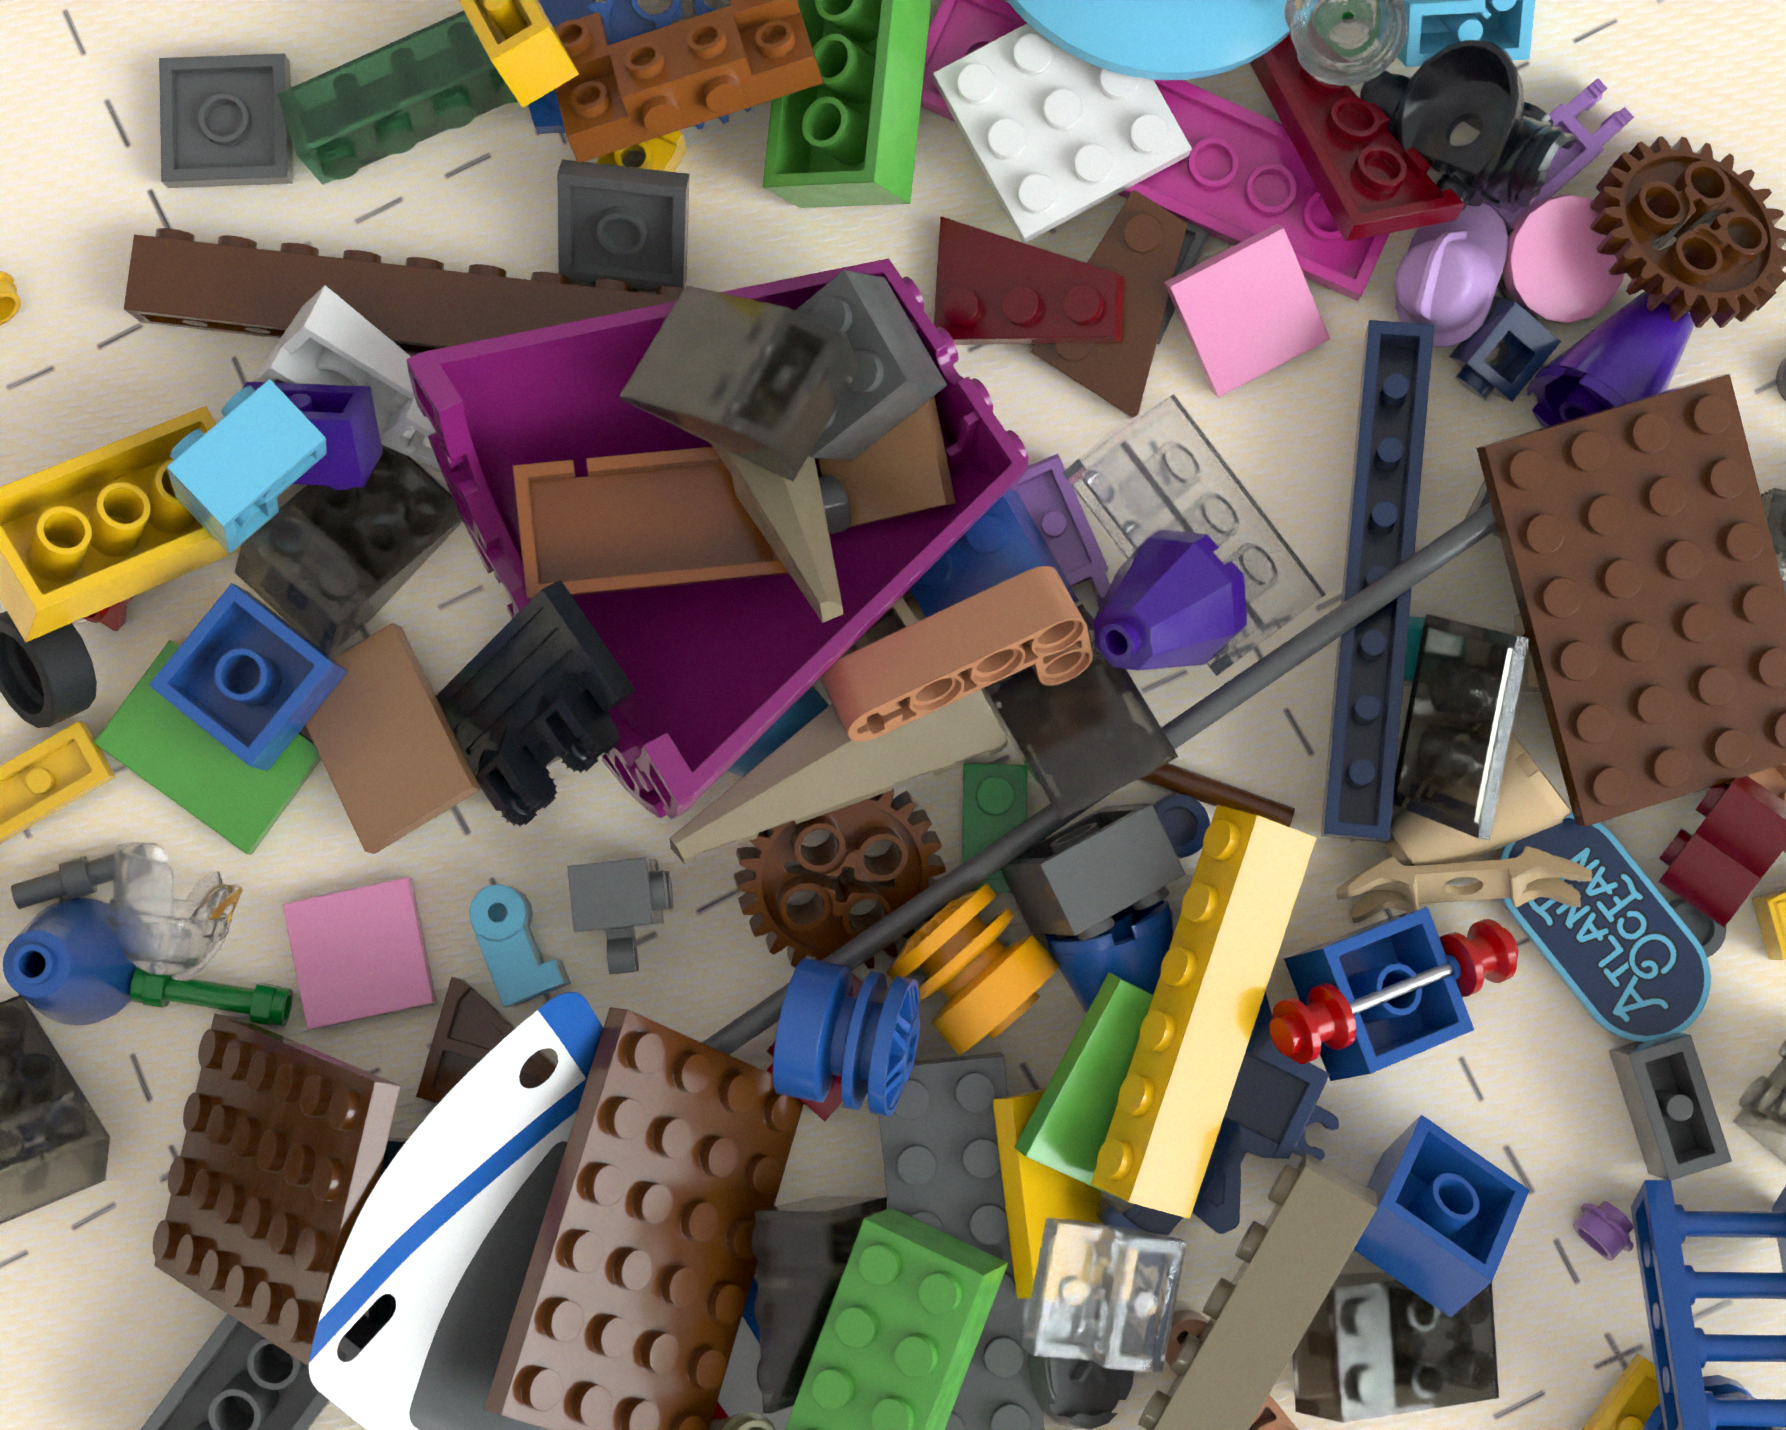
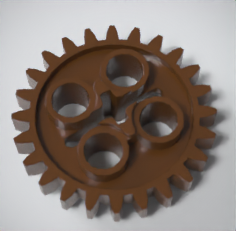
M1661 136L1650 147L1641 141L1636 144L1629 154L1623 152L1595 188L1600 193L1590 203V208L1599 213V215L1590 225V228L1597 233L1607 235L1596 248L1597 252L1615 255L1617 261L1610 268L1609 273L1611 275L1627 273L1632 280L1628 284L1626 292L1629 295L1635 294L1642 289L1649 294L1647 309L1653 311L1663 302L1669 305L1671 321L1677 322L1686 312H1690L1696 328H1701L1711 317L1719 328L1725 327L1734 317L1743 322L1755 310L1759 311L1777 293L1775 290L1786 280V274L1782 270L1786 266V251L1781 248L1786 243V231L1774 227L1785 214L1783 210L1766 208L1764 201L1771 195V190H1754L1749 184L1755 172L1750 169L1738 175L1732 170L1734 156L1730 153L1718 162L1713 159V152L1709 143H1705L1697 153H1694L1686 137H1681L1671 148L1666 139ZM1724 213L1719 215L1710 226L1706 224L1709 218ZM1673 236L1677 239L1673 245L1658 250L1664 247Z
M892 788L889 792L796 824L793 820L760 832L756 839L750 841L756 847L737 848L736 855L739 864L746 868L734 874L738 891L746 892L738 898L743 915H753L749 920L753 935L758 937L768 933L765 940L771 954L774 955L788 946L787 955L791 966L795 968L807 955H810L813 960L821 961L935 883L937 880L932 878L933 876L946 872V867L941 857L933 854L942 848L941 841L935 831H927L932 822L926 811L922 809L913 812L916 804L908 791L899 794L893 799L894 788ZM825 829L831 832L828 839L818 846L808 847L801 844L804 837L812 831ZM878 840L892 841L890 848L884 854L874 857L864 855L866 849L873 842ZM789 861L800 863L785 868V864ZM843 867H850L851 870H849V869H843V870H842V868H843ZM829 876H832V877L838 876V877H837V879H830ZM895 878L892 884H881L878 882ZM810 889L816 892L814 897L805 904L792 905L787 903L789 898L797 891ZM873 899L877 901L875 907L868 913L863 915L850 913L852 907L862 900ZM912 929L902 937L910 938L916 932L915 929ZM894 942L883 949L893 958L898 956L897 947ZM874 956L864 962L869 970L874 968Z

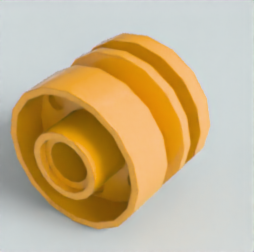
M987 883L978 890L952 900L906 940V944L896 961L886 971L894 981L897 976H908L919 966L928 976L918 985L919 1002L938 990H941L948 998L936 1013L931 1024L959 1056L973 1047L987 1034L991 1039H994L1016 1021L1039 999L1040 996L1036 991L1060 967L1032 934L1022 937L1006 948L997 938L1009 925L1014 916V913L1008 907L986 925L978 918L977 914L997 896Z

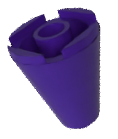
M1645 291L1538 371L1527 387V396L1535 392L1538 403L1532 409L1537 421L1543 427H1547L1667 391L1693 330L1694 324L1689 312H1686L1677 322H1673L1669 315V305L1662 302L1657 308L1650 311L1647 309L1649 294Z

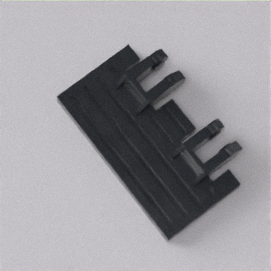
M559 580L541 589L436 695V698L480 788L495 810L502 812L501 817H505L507 823L511 822L513 826L517 824L521 827L523 824L527 825L537 816L536 812L542 807L545 809L556 799L555 795L558 793L556 791L557 785L553 782L554 778L549 777L550 772L546 768L547 766L562 758L561 763H565L567 769L571 768L573 772L579 771L582 773L584 770L587 772L598 762L597 758L603 753L607 754L618 744L617 740L620 738L618 732L620 730L616 728V723L611 721L612 716L608 711L622 704L636 689L563 582Z

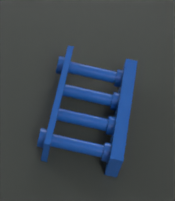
M1645 1180L1632 1203L1631 1213L1664 1430H1716L1717 1426L1786 1427V1399L1715 1398L1711 1391H1705L1701 1368L1705 1367L1706 1362H1786V1335L1704 1334L1701 1327H1694L1691 1308L1696 1299H1786V1186L1772 1206V1212L1685 1211L1681 1204H1675L1672 1184L1668 1180ZM1686 1237L1777 1238L1783 1272H1694L1691 1265H1684L1681 1244L1684 1243Z

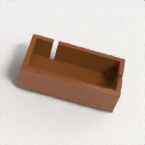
M713 447L586 458L589 477L578 478L575 476L573 460L513 465L526 596L529 601L541 589L559 580L563 582L572 596L789 574L735 495L732 475Z

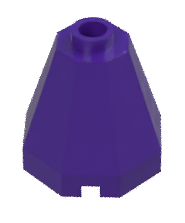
M1160 529L1147 537L1117 570L1093 621L1095 647L1113 667L1139 671L1205 665L1216 657L1227 646L1226 644L1246 627L1247 611L1244 574L1232 561L1224 564L1214 554V551L1219 547L1207 534Z

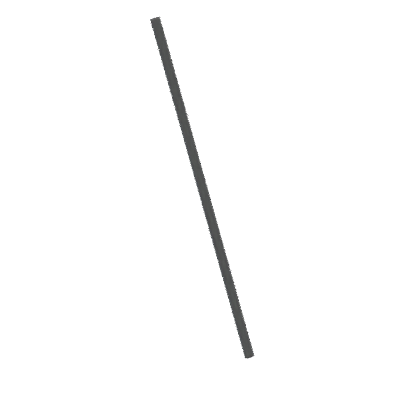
M1491 502L821 961L848 966L851 971L939 912L949 902L956 900L1434 573L1497 529ZM789 983L701 1043L728 1055L739 1049L779 1021Z

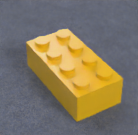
M206 406L0 487V600L25 642L256 543L264 525L229 554L175 497L167 466L174 461L170 457V453L184 437L194 430L201 429L205 434L217 424Z

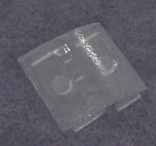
M1046 1217L1022 1348L1033 1356L1093 1360L1107 1369L1162 1373L1187 1242L1179 1238L1135 1229Z

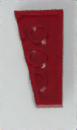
M1303 21L1270 51L1250 62L1253 71L1345 241L1450 222L1457 219L1465 203L1451 188L1443 192L1426 174L1431 166L1415 147L1405 150L1386 129L1390 121L1389 117L1375 102L1368 103L1355 94L1349 87L1353 77Z

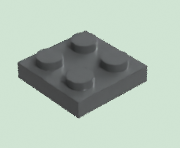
M285 53L159 58L161 182L167 188L293 184L290 60Z
M562 159L557 174L559 274L567 276L569 281L594 284L596 279L619 280L631 284L632 288L657 291L659 286L685 288L687 280L690 174L590 162L577 163V161Z

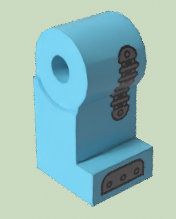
M496 884L487 886L476 894L470 906V920L503 1007L517 1006L571 984L562 960L553 959L544 963L530 928L533 917L532 905L524 893L513 887Z

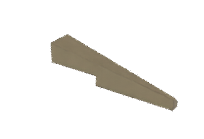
M728 334L672 356L671 362L677 395L731 473L735 495L822 623L842 615V601L815 458H811L752 354L750 348L756 343L733 334Z
M981 689L883 736L862 742L853 741L848 737L833 705L830 704L669 838L670 848L686 864L694 861L700 853L734 841L742 844L754 840L762 831L793 820L796 824L889 792L895 784L932 771L934 775L951 770L954 763L988 751L990 755L996 754L1007 747L1008 739Z

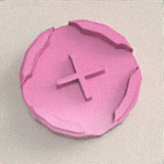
M1558 195L1538 200L1519 214L1511 229H1514V231L1510 235L1507 258L1503 267L1504 282L1514 301L1529 314H1534L1540 319L1561 323H1571L1587 319L1608 305L1622 284L1624 274L1611 275L1609 273L1610 268L1617 261L1615 255L1601 254L1596 249L1607 235L1597 233L1590 228V225L1599 215V213L1590 208V203L1594 199L1574 195Z

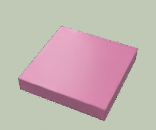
M1279 224L1265 229L1164 282L1211 391L1217 397L1330 340L1286 231Z
M407 877L282 904L307 1030L437 1002L412 878Z

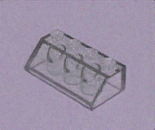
M1174 394L1108 432L1063 472L1075 489L1079 500L1092 511L1114 540L1117 550L1126 559L1133 554L1147 537L1161 529L1207 534L1219 547L1214 551V554L1224 564L1232 561L1244 574L1247 625L1226 644L1227 646L1216 657L1207 662V665L1216 676L1326 595Z

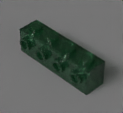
M464 10L277 94L296 154L322 185L333 180L348 178L362 167L389 155L407 152L425 139L448 129L461 128L469 124L475 117L504 104L518 102L491 62Z

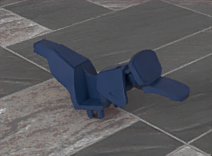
M1266 991L1192 1214L1219 1234L1235 1229L1240 1222L1241 1163L1246 1152L1262 1158L1289 1159L1292 1152L1304 1157L1307 1152L1315 1158L1322 1160L1325 1156L1324 1151L1307 1144L1305 1140L1306 1128L1314 1122H1319L1324 1128L1336 1130L1339 1127V1121L1333 1113L1316 1105L1330 1074L1311 1063L1298 1064L1288 1056L1280 1053L1274 1045L1270 1035L1272 1013ZM1103 1197L1098 1203L1100 1210L1096 1213L1100 1222L1144 1267L1148 1263L1155 1266L1147 1307L1146 1352L1148 1364H1162V1316L1164 1304L1170 1286L1183 1265V1259L1163 1242L1184 1217L1137 1204H1132L1124 1211L1113 1201Z

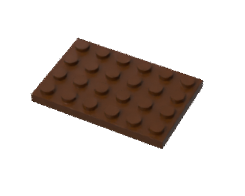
M1730 374L1717 375L1477 447L1479 461L1575 824L1586 827L1732 781L1736 777L1741 778L1785 764L1786 593Z
M610 1007L484 1410L548 1430H709L804 1103L796 1097L776 1094L773 1076L764 1070L628 1009Z
M214 1013L211 1029L204 1033L199 1045L198 1060L201 1071L196 1092L188 1097L184 1108L183 1124L186 1133L181 1154L174 1159L169 1170L168 1189L171 1196L165 1220L160 1221L153 1237V1254L156 1258L154 1266L308 1366L317 1322L331 1278L353 1225L379 1179L400 1085L241 1018Z

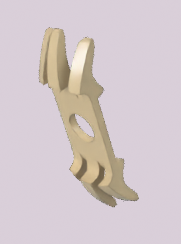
M1528 846L1516 858L1406 866L1399 863L1395 856L1343 883L1336 889L1337 900L1346 899L1370 891L1352 907L1353 923L1361 922L1388 908L1411 912L1418 910L1419 904L1511 898L1514 907H1519L1539 897L1550 898L1571 907H1581L1580 892L1559 878L1572 881H1592V871L1571 860ZM1460 877H1471L1480 880L1476 884L1464 887L1446 884L1449 880Z

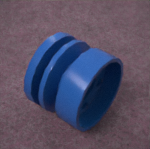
M803 958L796 966L789 982L776 1033L773 1056V1084L776 1094L823 1103L830 1094L837 1076H841V1097L845 1108L859 1110L868 1093L870 1113L891 1116L898 1105L905 1083L911 1075L916 1058L920 1034L918 981L897 976L887 993L886 975L871 971L865 978L857 998H853V979L850 967Z

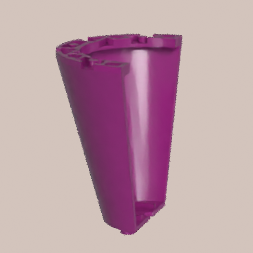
M889 258L425 351L406 359L417 406L423 416H427L436 431L429 435L428 438L443 477L488 574L494 571L495 578L499 584H503L512 603L507 605V610L512 619L530 602L526 596L513 465L573 460L575 476L578 478L589 477L586 458L712 447L677 395L671 362L672 356L728 334L757 343L839 273L847 270L885 277L946 382L947 386L935 395V401L956 504L847 528L843 532L830 534V543L843 607L842 615L822 623L790 574L572 596L636 689L622 704L608 711L612 716L611 721L616 723V728L620 730L618 732L620 738L617 740L618 744L612 750L602 755V761L633 798L646 810L659 818L668 815L672 819L687 811L1027 471L1029 459L1023 442L1014 431H1005L993 413L991 397L983 383L977 378L970 379L969 376L963 378L956 371L953 364L958 362L959 356L952 337L944 328L938 327L936 329L924 311V302L918 287L911 278L907 276L902 278ZM815 458L817 474L821 476L818 458Z

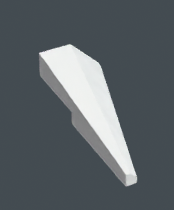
M324 285L301 307L252 382H267L270 379L273 383L370 386L381 445L441 470L428 438L429 435L436 431L427 416L424 417L418 408L411 385L406 361L411 356Z

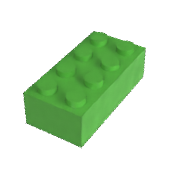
M797 0L823 83L772 100L762 187L800 208L910 204L931 0Z
M893 1208L864 1218L785 1430H945L1008 1262Z

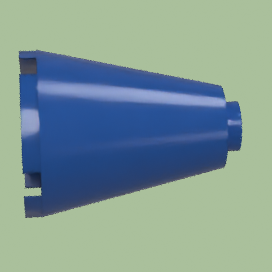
M91 898L65 899L39 912L15 937L5 951L3 971L9 985L44 1016L63 1024L89 1025L117 1015L131 1001L130 989L133 974L138 964H145L146 950L137 926L121 909Z
M1161 900L1141 910H1134L1133 906L1130 905L1112 915L1115 922L1113 927L1098 936L1084 941H1080L1077 935L1057 939L1056 935L1045 934L1048 950L1053 959L1060 965V971L1085 1014H1087L1109 972L1154 994L1161 974L1163 958L1169 950L1174 935L1173 912L1170 909L1168 900L1165 903L1164 900Z

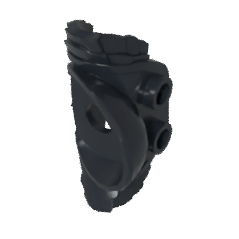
M1465 40L1448 45L1425 61L1411 78L1390 73L1380 68L1365 80L1360 92L1361 99L1368 103L1375 102L1389 117L1390 121L1386 129L1405 150L1415 147L1431 166L1426 174L1436 183L1439 189L1443 192L1451 188L1465 203L1461 211L1465 210L1467 205L1481 206L1484 201L1502 209H1506L1509 205L1513 207L1515 203L1523 208L1529 207L1534 199L1540 195L1541 187L1545 184L1546 172L1549 170L1556 152L1561 147L1569 150L1578 140V138H1575V134L1563 132L1561 127H1555L1552 118L1545 111L1531 103L1524 102L1522 79L1507 51L1491 41ZM1463 121L1480 131L1478 137L1465 146H1453L1450 144V136L1453 130Z

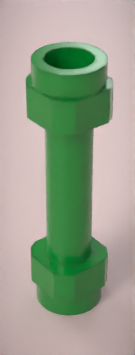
M138 964L131 982L130 998L132 1002L161 1008L168 1006L171 1001L249 1014L251 1023L285 1027L291 1012L293 991L290 988L266 983H259L255 989L178 977L175 976L174 968Z

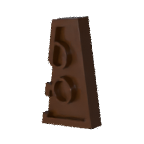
M1133 190L1087 264L1118 273L1125 279L1121 342L1035 344L1031 353L1137 420L1170 296L1164 282L1175 276L1188 224L1138 191Z

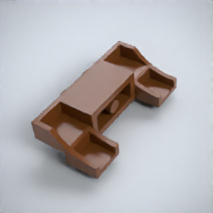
M729 0L730 6L611 45L609 44L606 29L599 12L576 20H568L558 26H554L555 32L579 75L555 89L566 137L577 163L822 84L821 74L797 0Z

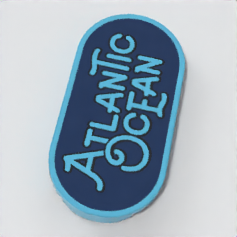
M1572 813L1563 819L1562 823L1504 846L1499 860L1516 858L1528 846L1571 860L1592 871V881L1583 882L1559 878L1580 892L1581 907H1571L1544 897H1539L1519 907H1514L1511 898L1500 899L1510 916L1598 1025L1609 1033L1637 1042H1647L1673 1033H1681L1698 1018L1707 1002L1711 986L1710 966L1706 953L1694 934L1617 838L1603 824L1596 823L1586 827L1575 824Z

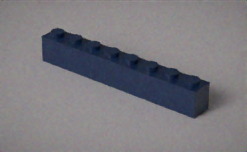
M1369 320L1364 339L1341 604L1415 554L1434 325L1377 320ZM1412 588L1338 638L1321 837L1384 843L1390 840Z

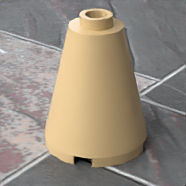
M1494 712L1479 723L1391 823L1390 831L1394 839L1385 845L1391 855L1395 856L1399 863L1406 866L1468 862L1562 823V820L1573 812L1498 712Z

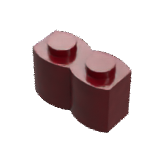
M1748 776L1736 777L1730 786L1726 783L1713 786L1695 809L1706 817L1696 832L1691 835L1681 828L1659 858L1669 868L1658 882L1722 927L1727 925L1786 848V802Z

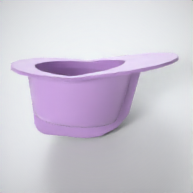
M1484 203L1481 206L1467 205L1455 221L1417 228L1408 252L1402 258L1396 271L1395 308L1399 320L1405 323L1434 325L1432 347H1452L1468 340L1484 324L1490 311L1507 258L1509 243L1504 220L1491 206Z

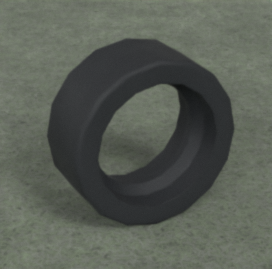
M8 612L0 613V692L10 707L24 721L36 728L51 727L88 709L96 698L97 680L92 659L74 625L70 623L25 642Z

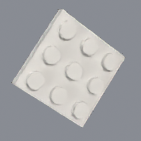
M1028 23L933 73L935 86L1022 243L1040 236L1188 157L1192 150L1153 79L1132 77L1087 63L1050 42Z

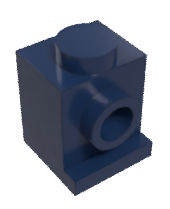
M1494 295L1492 306L1484 324L1468 340L1461 342L1449 357L1462 367L1455 378L1476 396L1486 400L1490 393H1493L1498 397L1513 402L1561 341L1517 302ZM1497 344H1499V352L1497 357L1494 360L1487 362L1486 358L1497 346Z

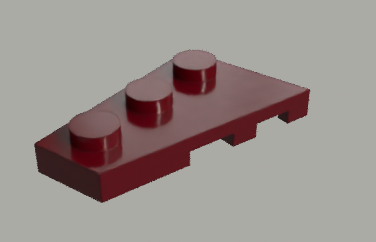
M940 216L934 326L936 329L938 327L944 328L952 337L955 345L1121 342L1125 279L1118 273Z

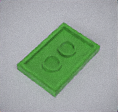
M169 640L96 738L94 744L241 851L252 855L319 764L321 757L314 742L299 732L268 771L247 765L149 686L151 681L180 647L176 642Z
M1110 972L1108 973L1017 1141L1015 1149L1030 1159L1102 1190L1091 1184L1097 1166L1098 1152L1105 1142L1118 1103L1119 1090L1126 1079L1139 1040L1140 1027L1148 1013L1154 994Z

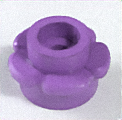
M1603 1201L1599 1206L1592 1203H1585L1581 1206L1583 1214L1573 1223V1228L1594 1251L1605 1259L1613 1261L1623 1249L1628 1252L1633 1249L1634 1245L1628 1234L1634 1226L1618 1208L1607 1201Z

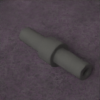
M137 846L91 861L86 856L60 863L59 871L11 885V892L18 909L64 895L73 900L97 892V885L144 871V861Z

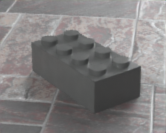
M227 1314L140 1430H309L330 1401L313 1386L306 1364ZM363 1314L342 1337L337 1354L338 1358L343 1362L352 1360L382 1327Z

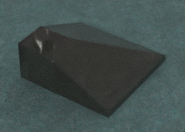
M1426 614L1396 767L1393 805L1473 837L1490 840L1529 637L1525 632L1491 624Z

